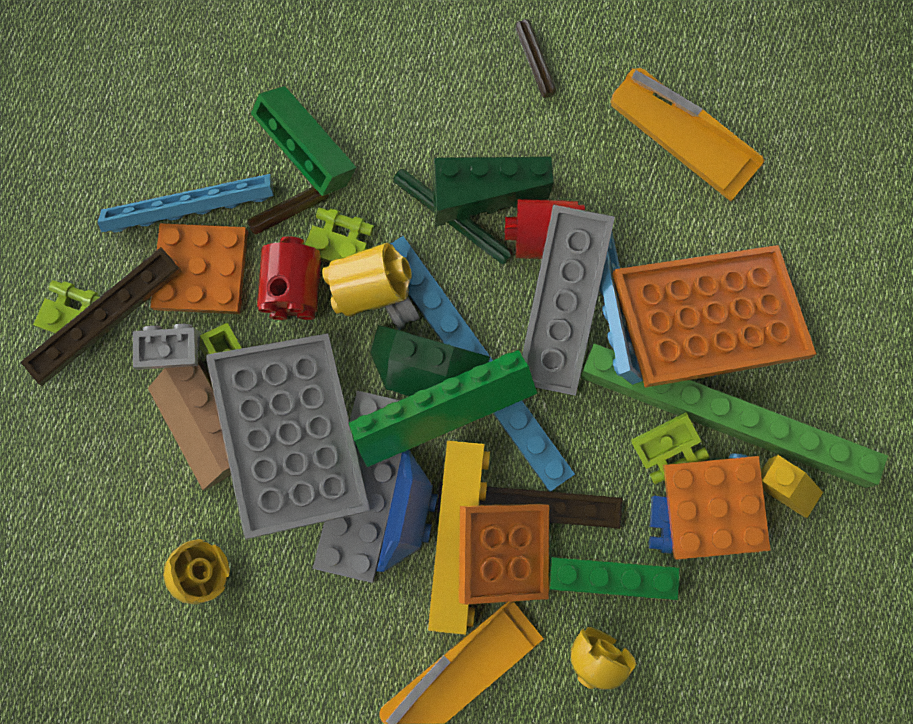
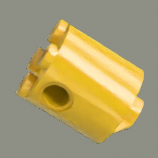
M389 243L359 251L345 258L334 259L329 263V266L324 267L322 270L323 278L330 286L333 296L331 297V306L336 314L343 313L349 317L365 310H375L405 301L408 297V287L412 278L409 262Z

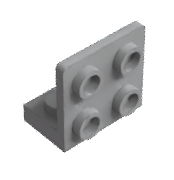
M175 324L173 329H162L160 326H145L143 331H133V368L143 370L198 366V347L200 335L202 334L190 324Z

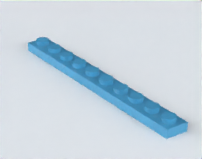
M404 236L391 243L409 262L412 272V278L408 287L409 297L442 343L490 356ZM523 401L493 413L549 492L575 475Z

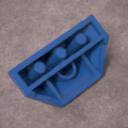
M406 450L401 454L377 567L379 572H387L420 550L423 542H429L432 524H427L429 511L435 512L438 494L433 493V485L410 450Z

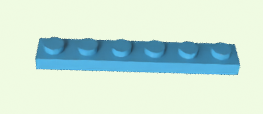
M270 174L102 209L98 225L101 232H120L130 226H149L158 220H177L186 214H205L219 207L233 208L247 201L262 202L273 196L272 178Z
M611 232L599 291L604 297L605 305L602 306V311L610 328V332L607 334L608 340L615 353V359H613L614 369L618 376H622L633 385L643 381L612 275L615 269H620L613 233Z

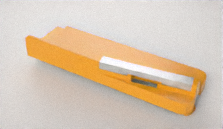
M632 68L611 97L610 103L615 110L729 201L734 199L765 161L763 156L710 114L667 88L642 68ZM654 92L672 102V105L654 96Z
M514 601L506 602L385 703L380 709L379 717L384 724H445L544 638Z

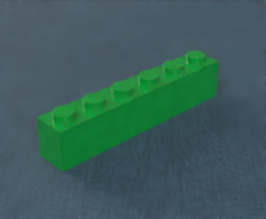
M516 350L506 353L500 358L484 365L476 366L472 370L456 377L448 378L442 383L426 390H420L414 395L398 402L390 403L386 407L368 415H362L348 424L366 466L370 467L538 393L528 364L520 351Z

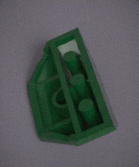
M381 325L377 326L370 351L385 389L406 396H412L420 390H426L442 383L448 378L456 377L490 361V356Z

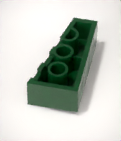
M552 157L434 158L432 182L435 227L445 225L447 221L470 219L472 215L487 212V214L498 212V209L509 206L515 208L517 207L518 199L548 200L554 184Z

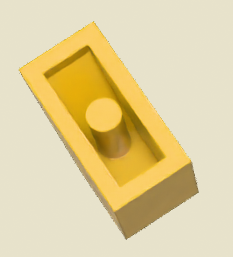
M779 455L768 459L761 470L763 491L803 517L808 518L823 494V491L808 474Z

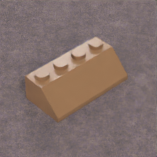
M199 357L198 366L164 368L148 387V390L202 490L205 491L231 476L211 378Z

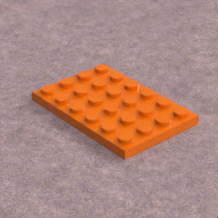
M778 245L615 269L612 273L645 388L805 360L816 355Z

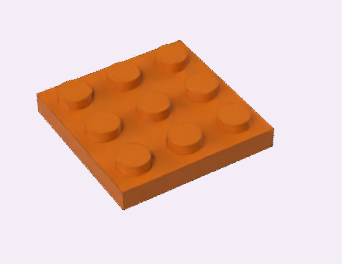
M160 223L157 250L162 247L182 272L151 296L150 308L160 311L240 314L248 236L246 227Z
M759 456L663 465L674 559L771 551Z
M549 505L460 506L459 603L466 605L549 599Z

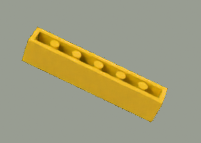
M447 440L428 631L466 635L467 626L473 627L475 608L469 607V604L459 603L460 506L479 505V500L485 501L487 482H481L482 469L488 470L490 451H484V444Z

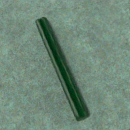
M400 169L393 178L394 183L434 213L433 190L405 169ZM471 219L447 221L449 225L499 263L505 264L511 258V249Z

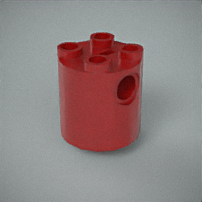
M518 199L517 217H505L504 240L516 241V258L542 259L553 204L584 211L585 206L578 205V201Z
M292 236L282 237L279 243L264 245L261 249L257 298L258 311L270 313L269 318L273 320H287V316H297L298 319L314 320L318 307L320 251L314 247L304 245L303 239Z

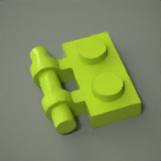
M318 208L316 218L326 221L324 228L312 225L305 245L319 250L321 261L330 263L334 259L345 258L368 248L367 243L358 239L361 233L371 236L374 225L364 222L363 218L357 216L353 219L341 215L340 211L332 208L330 210ZM336 226L350 229L348 237L335 233Z
M52 280L49 284V291L58 294L57 300L54 302L46 298L44 299L33 325L55 334L100 296L92 290L83 291L75 288V285L66 281L61 283ZM71 299L82 302L80 310L68 307Z
M686 412L631 440L646 469L656 464L659 466V470L650 474L655 485L665 480L663 465H669L666 459L680 452H683L685 457L671 464L700 462L710 458L705 447L693 452L691 447L702 441Z

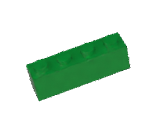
M282 86L259 93L251 115L320 195L324 196L346 187L357 167L288 88Z
M550 558L549 590L678 600L679 568Z

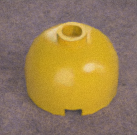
M197 539L182 544L170 554L164 566L163 577L166 588L174 598L182 603L200 604L215 599L224 591L226 578L229 577L230 568L227 557L217 545H211L203 542L205 540Z
M587 627L585 631L583 628L571 648L573 669L578 675L579 682L589 689H615L621 686L636 667L635 658L626 648L621 652L612 645L617 641L612 636L592 627Z

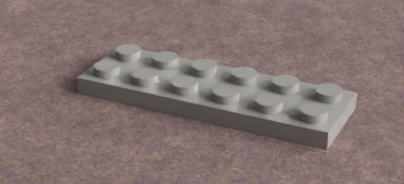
M553 204L522 353L524 360L529 366L536 388L576 396L615 219L614 216Z
M357 391L349 422L400 400ZM354 441L370 511L324 522L313 569L374 583L402 453L367 467Z

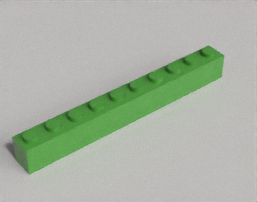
M595 343L590 350L580 376L582 379L678 416L686 412L693 422L864 488L879 485L888 455L691 380L646 388L643 381L632 385L622 376L617 375L613 366V359H615L613 350Z

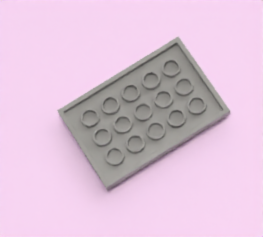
M328 333L213 353L206 356L245 540L370 511Z

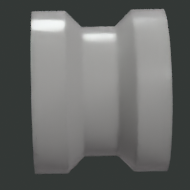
M408 297L405 301L385 306L387 313L399 331L405 327L407 322H415L420 319Z

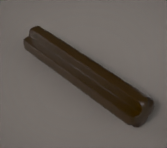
M528 19L518 21L516 23V32L541 96L543 98L556 94V86L531 22Z
M313 186L249 218L247 221L254 234H258L324 201L329 195L321 196Z

